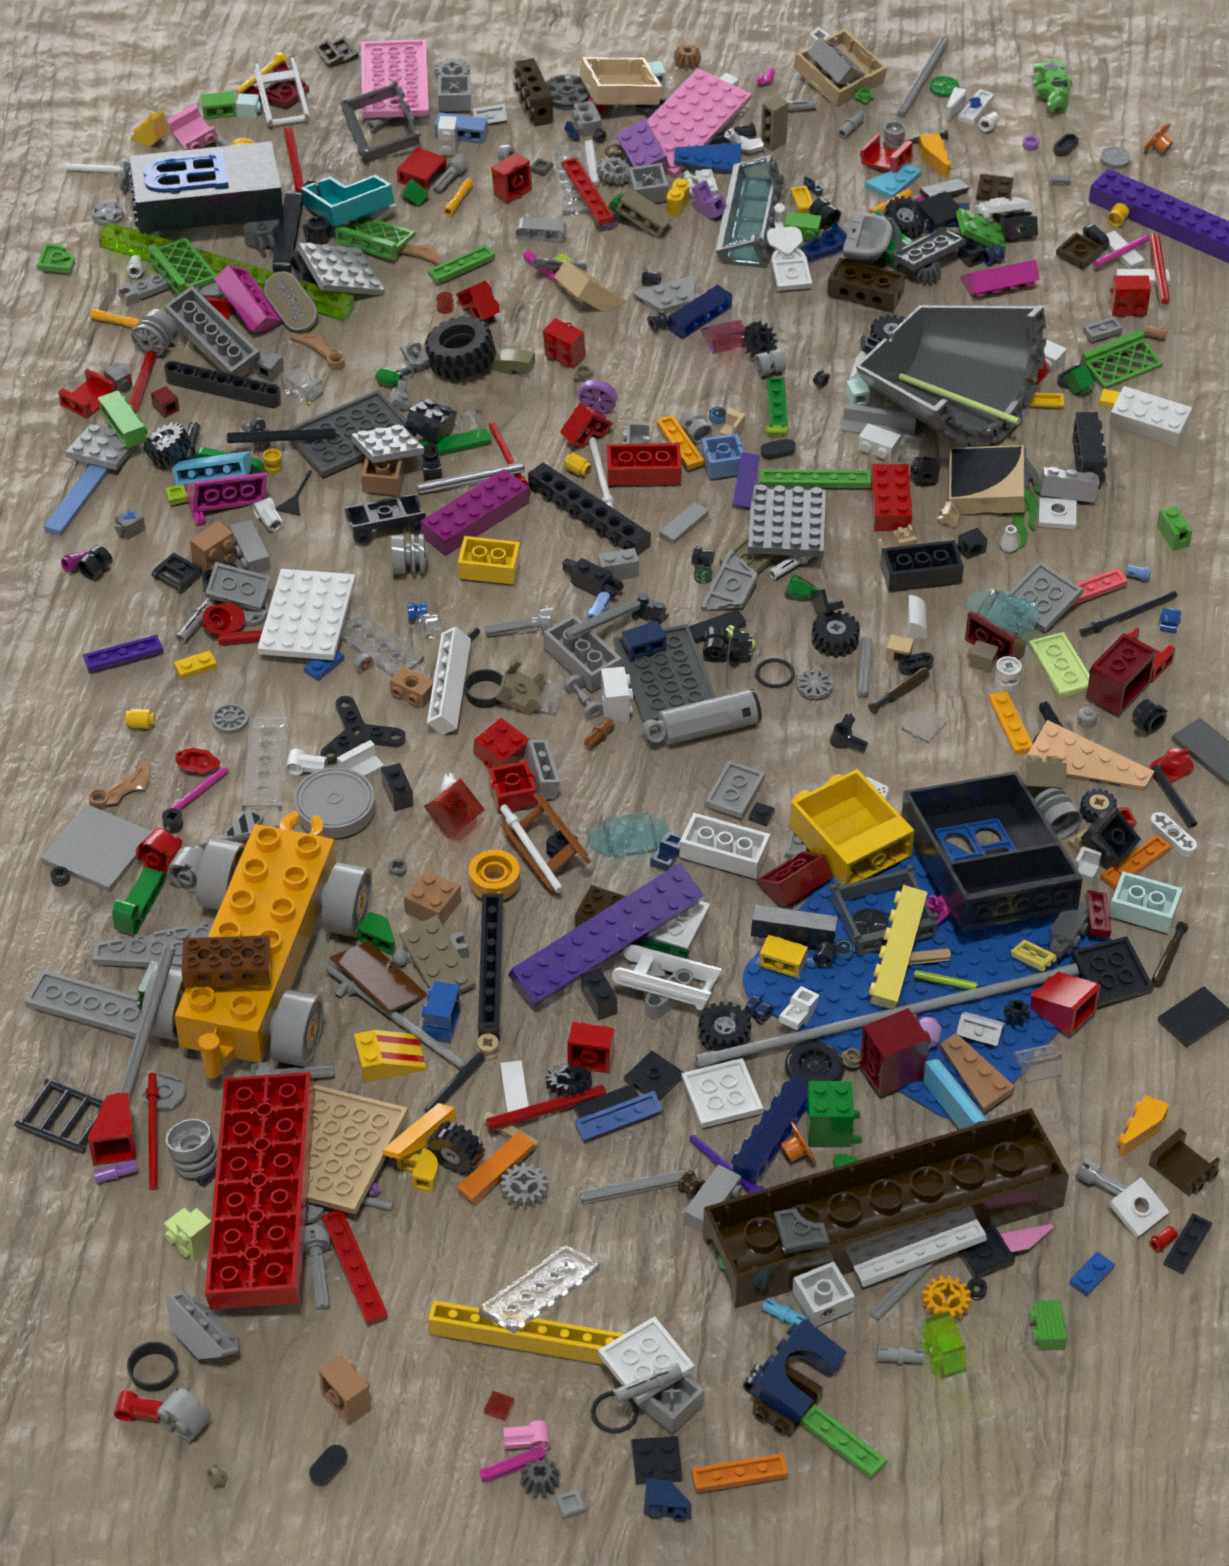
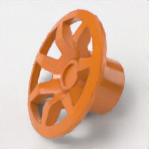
M1170 123L1163 125L1150 138L1144 148L1145 152L1152 146H1155L1164 154L1173 145L1174 141L1166 134L1170 128Z
M792 1122L791 1125L795 1134L790 1139L781 1143L784 1151L791 1162L807 1155L816 1164V1160L804 1137Z

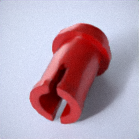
M1168 1226L1158 1235L1151 1237L1149 1241L1151 1248L1154 1251H1163L1167 1244L1178 1237V1233L1174 1227Z

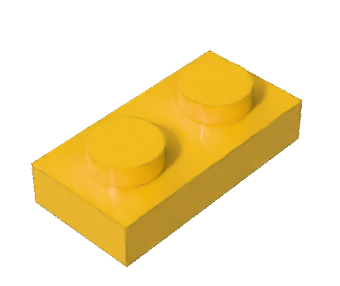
M209 650L175 661L174 667L180 679L183 680L217 669V662Z

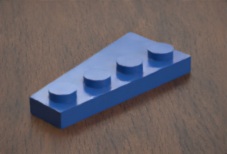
M741 143L675 147L673 165L732 173L734 164L741 163Z

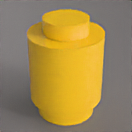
M574 452L568 454L564 460L565 469L580 477L588 476L592 469V464L589 463V460Z
M131 709V711H126V726L134 729H151L152 725H155L156 717L151 709Z

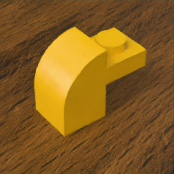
M423 1148L421 1154L413 1152L397 1159V1169L412 1172V1188L434 1193L439 1179L438 1161L430 1150Z

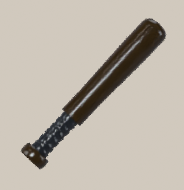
M925 667L920 668L886 692V695L879 700L870 702L868 704L869 710L872 713H877L880 707L927 679L930 675L928 669Z
M1180 921L1176 924L1174 937L1170 940L1152 976L1151 982L1154 986L1160 987L1163 985L1180 946L1181 938L1188 931L1187 923Z

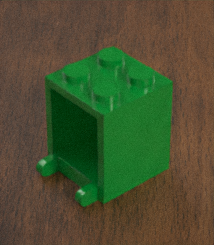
M808 1081L806 1105L808 1146L851 1147V1144L861 1143L862 1136L852 1135L854 1119L861 1117L860 1111L854 1110L852 1081Z

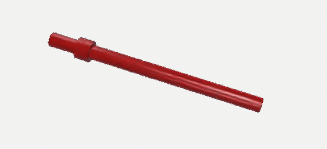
M491 422L489 428L507 463H515L496 424ZM521 473L513 474L514 477L526 486L528 485L526 478Z
M156 1073L148 1074V1088H146V1099H148L150 1190L158 1189L157 1099L159 1098V1088H157Z

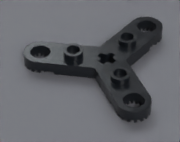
M341 696L336 700L335 705L344 731L321 749L320 756L327 757L326 754L334 753L333 757H327V765H333V763L336 764L337 757L369 740L374 745H388L396 748V746L399 747L405 743V732L400 728L365 724L354 699L350 696ZM344 703H345V704L347 703V704H349L350 706H348V707H342V706H340V705H342V704H344ZM395 735L400 736L399 739H392L391 737Z

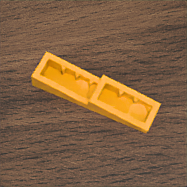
M438 1103L383 1148L382 1155L400 1159L428 1146L427 1137L433 1134L441 1122H456L455 1107Z

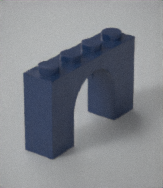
M805 1318L799 1324L795 1322L786 1332L789 1337L787 1340L782 1338L775 1348L778 1351L775 1356L771 1354L763 1364L766 1369L764 1372L758 1371L752 1379V1382L755 1384L750 1389V1392L773 1410L792 1421L794 1425L804 1415L813 1400L793 1385L787 1377L785 1371L786 1359L793 1357L804 1359L829 1377L847 1354V1351Z

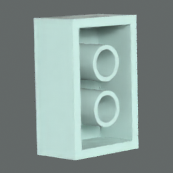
M1123 871L1111 901L1110 917L1169 934L1180 904L1183 888Z

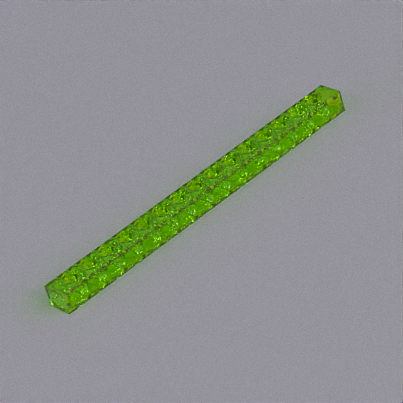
M108 222L98 233L100 248L130 257L137 255L141 260L150 263L152 262L149 260L148 246L155 244L158 248L173 242L147 233H140L137 230ZM183 245L178 248L186 249V246ZM195 248L216 275L227 265L245 268L263 292L266 281L276 273ZM168 251L163 252V254H168V255H170V253H171V252H168ZM179 253L174 254V256L182 257L183 255ZM187 255L186 258L193 259L194 256ZM171 260L170 263L178 264L179 262ZM183 262L182 264L183 266H190L189 263ZM194 265L195 268H202L201 265ZM193 272L190 273V275L198 276L199 274ZM202 274L201 277L207 278L210 275ZM297 279L316 305L318 314L345 322L354 311V296L342 292L324 291L316 284Z

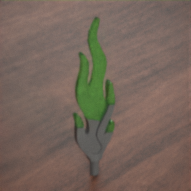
M1024 448L1025 512L1014 513L1012 521L1021 536L1019 549L1025 546L1028 539V533L1024 525V515L1026 511L1029 512L1028 527L1034 532V521L1039 508L1037 498L1030 488L1029 481L1033 485L1035 494L1037 496L1040 495L1039 474L1028 458H1026V448Z

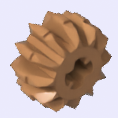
M682 44L676 48L674 61L677 66L686 68V70L687 68L693 69L698 67L701 60V52L698 47Z

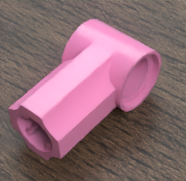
M537 1420L529 1423L528 1426L503 1428L505 1449L530 1447L533 1450L543 1447L545 1451L550 1448L549 1425L546 1421Z

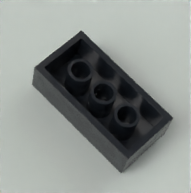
M1076 412L1072 435L1076 471L1081 473L1092 472L1098 475V489H1101L1102 482H1105L1104 468H1107L1108 464L1107 457H1104L1106 446L1102 444L1104 442V432L1100 431L1102 430V420L1099 419L1098 412Z
M955 540L881 548L880 566L888 591L962 582L964 565Z

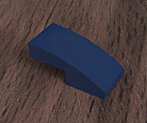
M668 832L660 841L659 849L651 857L650 865L665 871L669 870L680 855V840L682 836Z

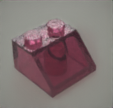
M741 319L701 329V333L712 354L742 348L744 344L740 340L744 337L741 332L745 330Z

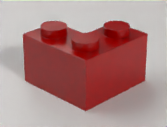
M486 280L456 293L462 309L470 307L475 319L478 318L483 321L500 313L499 303L494 298L492 288Z
M579 403L570 418L563 425L560 433L573 445L583 448L592 434L604 437L613 422L601 411Z

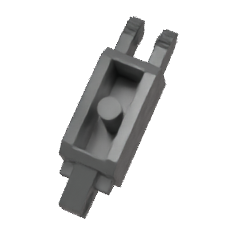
M1079 902L1078 910L1061 912L1052 925L1048 941L1050 946L1049 952L1056 954L1057 958H1061L1065 953L1070 955L1074 948H1078L1081 936L1086 935L1089 929V924L1087 923L1088 914H1086L1089 906L1085 902Z

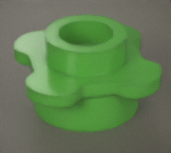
M861 88L858 94H855V99H859L863 103H868L870 99L874 98V94L871 93L869 88Z

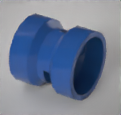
M420 602L416 605L414 603H407L409 622H415L417 619L428 621L427 602Z

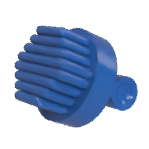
M1163 607L1159 618L1161 621L1160 630L1176 633L1177 626L1181 623V610Z

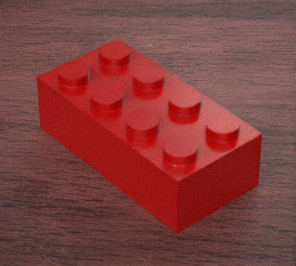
M680 443L607 444L608 486L681 484Z
M872 464L871 496L874 531H895L898 527L903 529L907 528L908 525L912 526L913 514L909 464Z

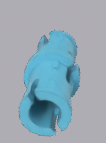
M767 1298V1302H764L762 1311L779 1318V1321L782 1323L787 1322L792 1325L794 1322L799 1324L803 1318L807 1321L809 1320V1317L792 1310L791 1306H784L771 1298Z

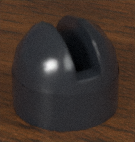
M598 128L593 134V140L601 143L605 141L603 138H607V134L603 129Z

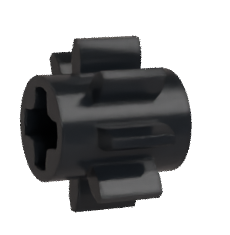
M1020 999L1010 1000L1009 1006H1004L1005 1021H1009L1013 1026L1024 1025L1025 1019L1030 1018L1029 1005Z

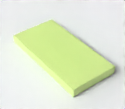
M1064 632L1028 642V647L1060 699L1087 692L1090 674Z

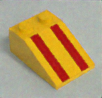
M381 1030L354 1034L355 1051L364 1083L426 1070L420 1042L415 1035Z

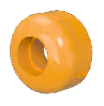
M495 849L476 855L469 864V883L472 891L480 898H482V893H503V900L512 896L520 884V866L517 859L506 851Z

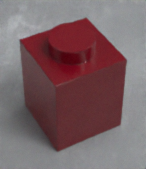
M167 386L151 393L152 407L164 418L179 411L178 397Z

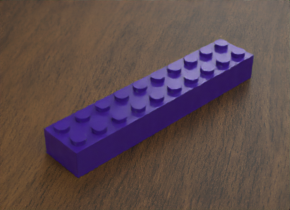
M1109 168L1090 186L1088 202L1112 211V208L1117 203L1125 204L1129 209L1127 219L1229 263L1228 220Z
M680 862L522 961L510 970L508 976L529 1007L533 1009L580 979L582 974L593 971L623 952L628 945L637 943L700 903L704 894Z

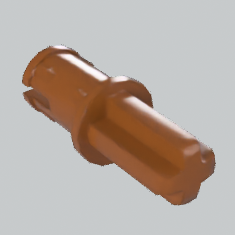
M605 718L599 726L594 727L592 733L585 738L584 745L588 748H593L600 740H604L606 734L615 727V724H612L613 720Z

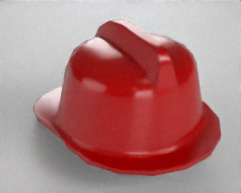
M234 603L212 605L204 611L202 628H205L213 635L235 632L244 625L245 614Z
M1171 748L1164 756L1153 761L1149 767L1151 769L1153 765L1159 764L1170 782H1174L1192 773L1194 764L1190 759L1188 749ZM1153 775L1152 778H1153L1155 781L1158 782V780L1156 779V777Z

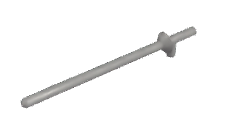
M332 964L327 965L325 970L342 982L334 992L339 997H342L346 990L348 995L359 994L457 1067L463 1068L465 1066V1061L398 1012L392 1011L388 1013L350 977Z

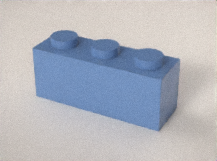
M438 113L435 122V138H438L440 116L457 117L458 141L484 144L488 133V118Z

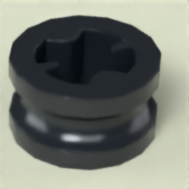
M819 370L813 378V383L820 388H824L830 380V374Z
M58 866L51 870L50 876L53 885L62 887L69 883L70 877L67 868Z
M981 1278L969 1280L967 1290L971 1291L970 1298L975 1301L985 1298L987 1294L986 1281ZM975 1287H980L979 1292L974 1291Z

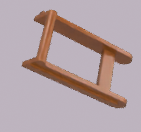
M537 793L533 794L540 805L520 822L523 830L540 814L546 811L570 842L547 863L553 874L577 853L589 864L591 859L588 857V853L544 796ZM502 822L500 825L503 831L546 888L556 894V891L529 851L517 837L514 829H511Z

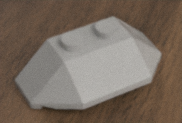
M185 1291L167 1295L166 1302L171 1330L198 1359H208L238 1353V1337L208 1306L197 1299L189 1297V1294Z

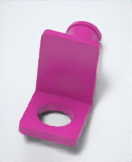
M931 895L929 897L932 901L927 898L926 905L931 909L932 913L939 914L940 919L936 920L938 925L951 913V910L942 895L939 897Z

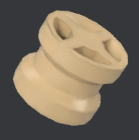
M484 1034L478 1038V1052L484 1055L485 1061L494 1060L499 1054L497 1037L493 1034Z

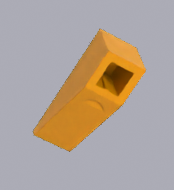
M939 133L920 135L919 152L921 158L944 178H948L952 165L951 161H948V152L945 150L944 140H941Z
M1148 1095L1144 1096L1142 1102H1137L1133 1112L1135 1116L1128 1119L1125 1128L1127 1132L1126 1134L1122 1133L1117 1145L1120 1146L1119 1155H1126L1160 1132L1167 1117L1168 1103Z

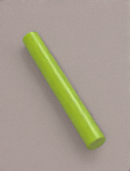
M915 970L914 978L969 990L977 987V982Z

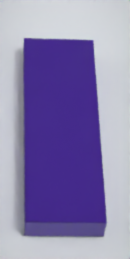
M746 452L741 453L732 506L746 509L751 508V497H753L760 455Z

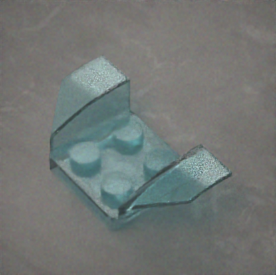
M996 589L972 593L963 606L983 615L1016 636L1020 634L1023 628L1032 631L1040 619V614L1034 601L1031 602L1002 591H997Z
M648 812L609 817L603 821L602 827L586 829L590 847L610 858L656 852L659 849L660 841L669 832L666 818L652 820L651 814Z

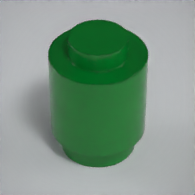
M381 367L375 374V380H377L378 384L393 388L398 387L400 379L403 380V373L391 368Z

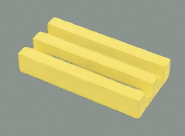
M1023 940L1011 950L1012 957L1041 971L1046 969L1045 966L1049 967L1051 961L1055 962L1057 960L1056 954L1026 940Z

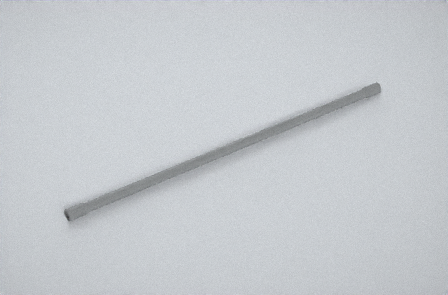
M1074 963L1058 967L1054 970L719 1051L695 1055L696 1064L699 1068L716 1064L719 1061L863 1027L907 1008L910 1009L912 1014H917L1041 984L1056 972L1078 976V968Z

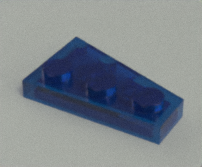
M835 223L832 225V229L823 231L820 237L811 239L802 245L800 250L805 254L807 262L814 261L843 251L847 234Z

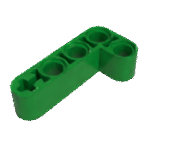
M145 867L125 901L120 899L115 901L112 908L115 930L132 935L138 933L165 884V872Z

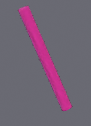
M1144 235L1094 261V266L1099 267L1150 240L1149 236Z
M226 766L220 768L171 808L179 810L184 808L229 772Z

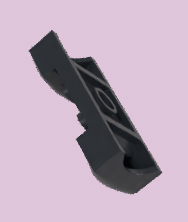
M417 493L345 507L346 521L357 543L368 542L372 538V529H382L383 527L397 526L403 523L407 524L409 531L420 532V521L426 518V513L420 506Z

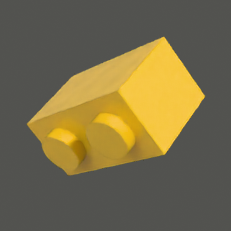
M768 935L760 952L759 966L799 978L807 961L808 947L780 937Z

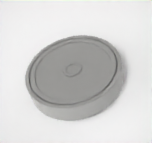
M331 767L315 771L299 783L294 794L295 811L299 814L300 825L305 830L311 831V819L313 816L318 815L323 821V837L342 838L353 835L368 825L375 812V796L371 783L359 772L348 768Z

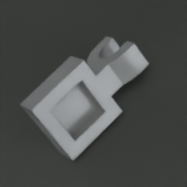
M400 379L398 387H394L390 392V401L392 405L407 411L410 406L409 395L404 392L406 382Z

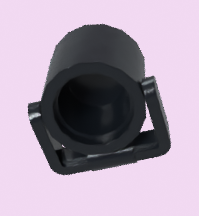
M313 216L308 219L307 224L303 225V234L306 242L322 245L327 244L330 238H333L330 223L324 216Z
M1145 699L1136 706L1132 713V718L1136 721L1135 726L1149 735L1163 726L1167 719L1166 713L1168 710L1155 701L1152 702L1150 699Z

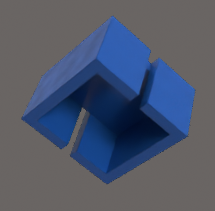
M434 981L433 988L428 990V1003L422 1009V1017H424L422 1030H425V1033L438 1042L451 1044L461 1012L459 999L460 985Z

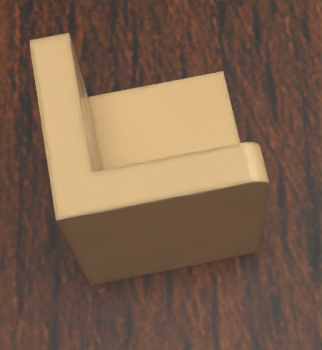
M728 409L726 412V424L720 430V435L737 433L739 436L745 428V414Z
M891 635L886 651V661L893 663L896 653L911 655L914 639Z

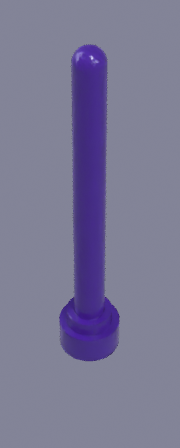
M696 1135L689 1137V1141L715 1164L721 1165L740 1175L741 1186L749 1193L765 1189L763 1186L752 1184Z

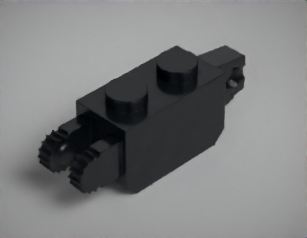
M566 558L562 562V570L571 576V583L595 597L601 592H607L610 597L614 598L618 595V590L621 591L624 588L622 581L613 577V572L584 558H580L578 562Z

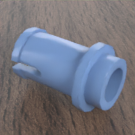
M1128 565L1126 577L1143 579L1144 582L1150 579L1151 569H1148V567L1141 568Z

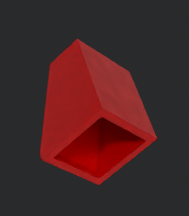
M1056 972L1052 977L1049 976L1045 980L1041 988L1035 989L1030 996V1009L1071 1036L1096 1012L1100 985L1062 972Z
M128 1092L106 1095L88 1136L93 1166L137 1160L133 1117Z

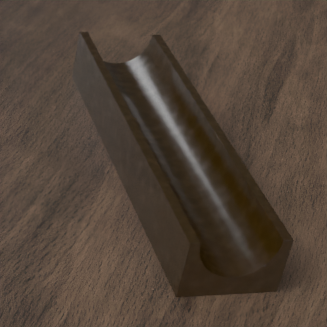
M1029 1108L704 1207L703 1240L706 1245L714 1242L718 1248L729 1278L732 1303L735 1308L793 1291L794 1277L834 1262L841 1274L845 1275L854 1272L853 1266L976 1219L983 1229L991 1225L999 1227L1063 1207L1069 1175L1033 1109ZM797 1209L800 1216L805 1220L813 1223H824L829 1246L784 1254L774 1212Z

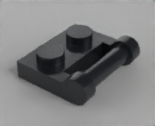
M173 552L154 568L151 576L175 587L176 591L184 593L187 587L202 574V568ZM167 571L182 580L177 581L176 579L168 576L164 572Z

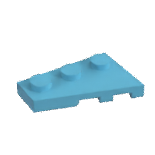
M906 164L897 173L890 171L866 181L865 188L888 199H892L921 176L922 170Z

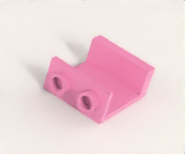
M196 104L167 119L170 131L185 150L201 149L218 139L215 128L213 126L209 127L203 120Z

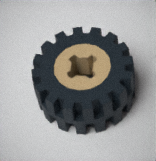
M1092 789L1091 792L1087 791L1086 795L1082 796L1080 804L1082 818L1086 819L1087 823L1092 822L1093 824L1103 812L1117 808L1116 797L1113 798L1114 795L1112 793L1108 794L1107 790L1104 792L1102 789H1098V791Z

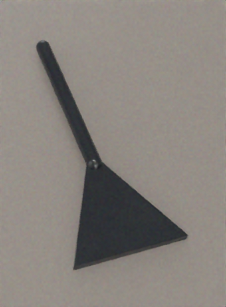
M308 470L295 495L277 506V511L300 516L298 496L312 473L311 470Z

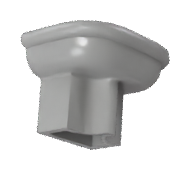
M854 212L843 248V257L871 265L874 259L880 257L889 246L892 236V225L890 222L878 215Z

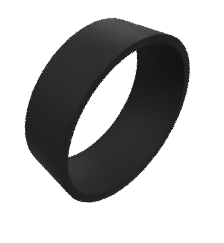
M480 669L470 673L464 681V689L468 701L480 708H491L500 704L501 701L497 700L496 697L489 699L474 697L469 693V689L481 681H491L500 686L503 675L491 669Z
M147 1342L131 1352L127 1361V1370L133 1383L141 1390L148 1392L160 1391L167 1388L176 1377L177 1355L165 1343ZM160 1354L172 1361L174 1365L173 1372L160 1382L144 1383L133 1376L135 1365L145 1356Z

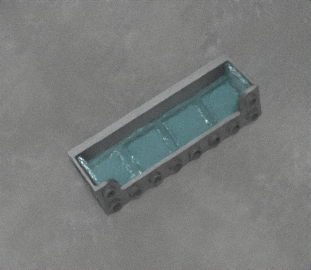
M771 155L734 164L716 246V253L722 264L759 268L767 267L768 260L770 259V249L772 248L768 244L767 232L775 227V205L780 203L782 186L784 184V177L779 173L777 162L773 160Z

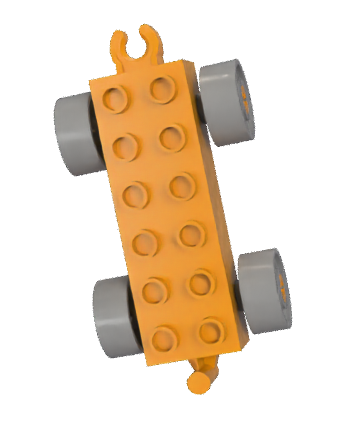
M291 811L282 819L280 828L255 824L246 845L212 838L204 850L197 876V903L200 907L219 910L208 937L270 935L272 951L271 985L184 988L182 968L170 967L150 1036L179 1041V1047L201 1051L203 1071L209 1078L219 1077L223 1073V1069L234 1058L262 1063L270 1040L273 1061L307 1067L315 1055L323 1023V999L319 995L290 989L321 910L322 927L325 932L357 937V927L368 913L372 893L371 869L341 862L336 863L334 839L323 837V821L318 815L312 817L311 831L308 834L293 831L294 827L298 826L300 822L298 812ZM157 966L153 970L146 987L142 1005L141 1019L154 980Z

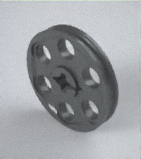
M564 74L554 76L546 81L549 89L554 90L551 92L554 108L572 110L574 109V104L588 101L590 93L580 76Z

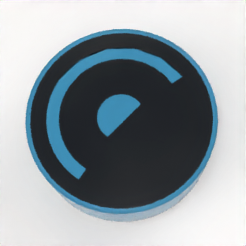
M721 407L710 409L709 420L715 424L725 422L726 410Z
M843 938L838 939L834 943L838 950L837 958L848 959L853 956L854 944L852 941Z

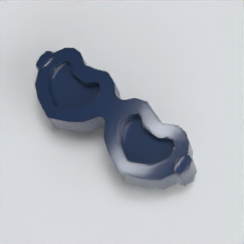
M567 121L564 130L568 132V137L575 141L580 140V134L574 129L573 123Z
M807 176L804 177L803 186H807L808 190H811L815 195H822L823 187L815 185V180Z

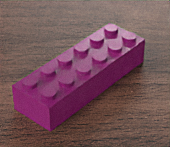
M503 469L421 520V534H423L425 541L444 556H447L462 546L464 536L477 537L528 505L529 487Z

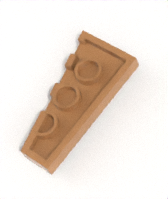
M957 1033L940 1044V1050L952 1068L956 1069L959 1079L963 1084L965 1083L970 1091L969 1094L973 1100L977 1101L982 1113L1014 1092L1015 1086Z

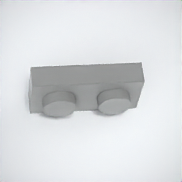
M1115 317L1083 326V332L1091 342L1120 334L1123 331V327Z

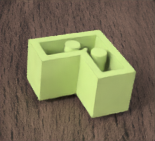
M183 1208L164 1223V1236L170 1244L174 1243L184 1257H189L196 1262L209 1251L211 1221L197 1208L191 1213Z

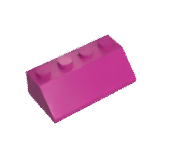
M1035 259L968 273L960 276V279L969 295L976 294V297L986 295L987 291H992V294L1003 292L1002 288L1008 287V290L1018 289V285L1024 284L1025 287L1035 285V281L1040 280Z
M227 265L214 278L219 290L225 293L227 301L236 308L237 315L246 322V327L251 332L263 333L284 322L247 269Z
M267 473L189 483L187 490L188 502L193 512L252 505L265 499Z

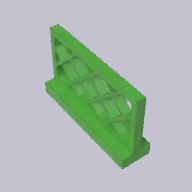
M361 216L354 221L351 220L344 227L337 226L335 228L337 244L350 248L357 247L363 252L393 261L397 258V252L416 236L415 231L366 216Z
M187 238L158 248L155 244L148 246L149 260L177 295H180L191 286L198 288L215 282L214 278L217 275ZM183 245L186 246V249L178 248ZM168 251V252H171V253H170V255H168V254H163V252ZM175 253L183 254L182 257L174 256ZM191 255L194 256V258H186V256ZM171 260H172V261H178L179 263H178V264H172V263H170V262H171ZM183 262L189 263L190 266H183L182 264ZM194 265H201L202 268H195ZM179 270L187 271L186 274L178 273ZM191 272L199 273L198 276L190 275ZM202 274L210 275V277L207 278L201 276ZM187 280L195 281L190 284L186 283Z
M1139 330L1083 352L1079 365L1085 364L1101 388L1108 389L1162 367L1163 363L1144 340L1145 334L1143 331ZM1142 346L1145 349V353L1137 351L1135 348ZM1124 352L1132 354L1131 359L1123 357L1121 354ZM1133 356L1143 357V362L1134 360ZM1111 358L1117 360V362L1113 364L1106 362V360ZM1146 358L1153 360L1155 364L1145 363ZM1119 361L1129 363L1128 368L1118 365ZM1131 364H1133V365L1140 366L1141 369H1140V370H1134V369H1131L1130 367H1131ZM1092 365H1101L1102 370L1095 369ZM1104 367L1115 369L1114 374L1103 371ZM1116 371H1123L1127 374L1125 376H1120L1116 374ZM1102 376L1112 378V381L1105 383Z

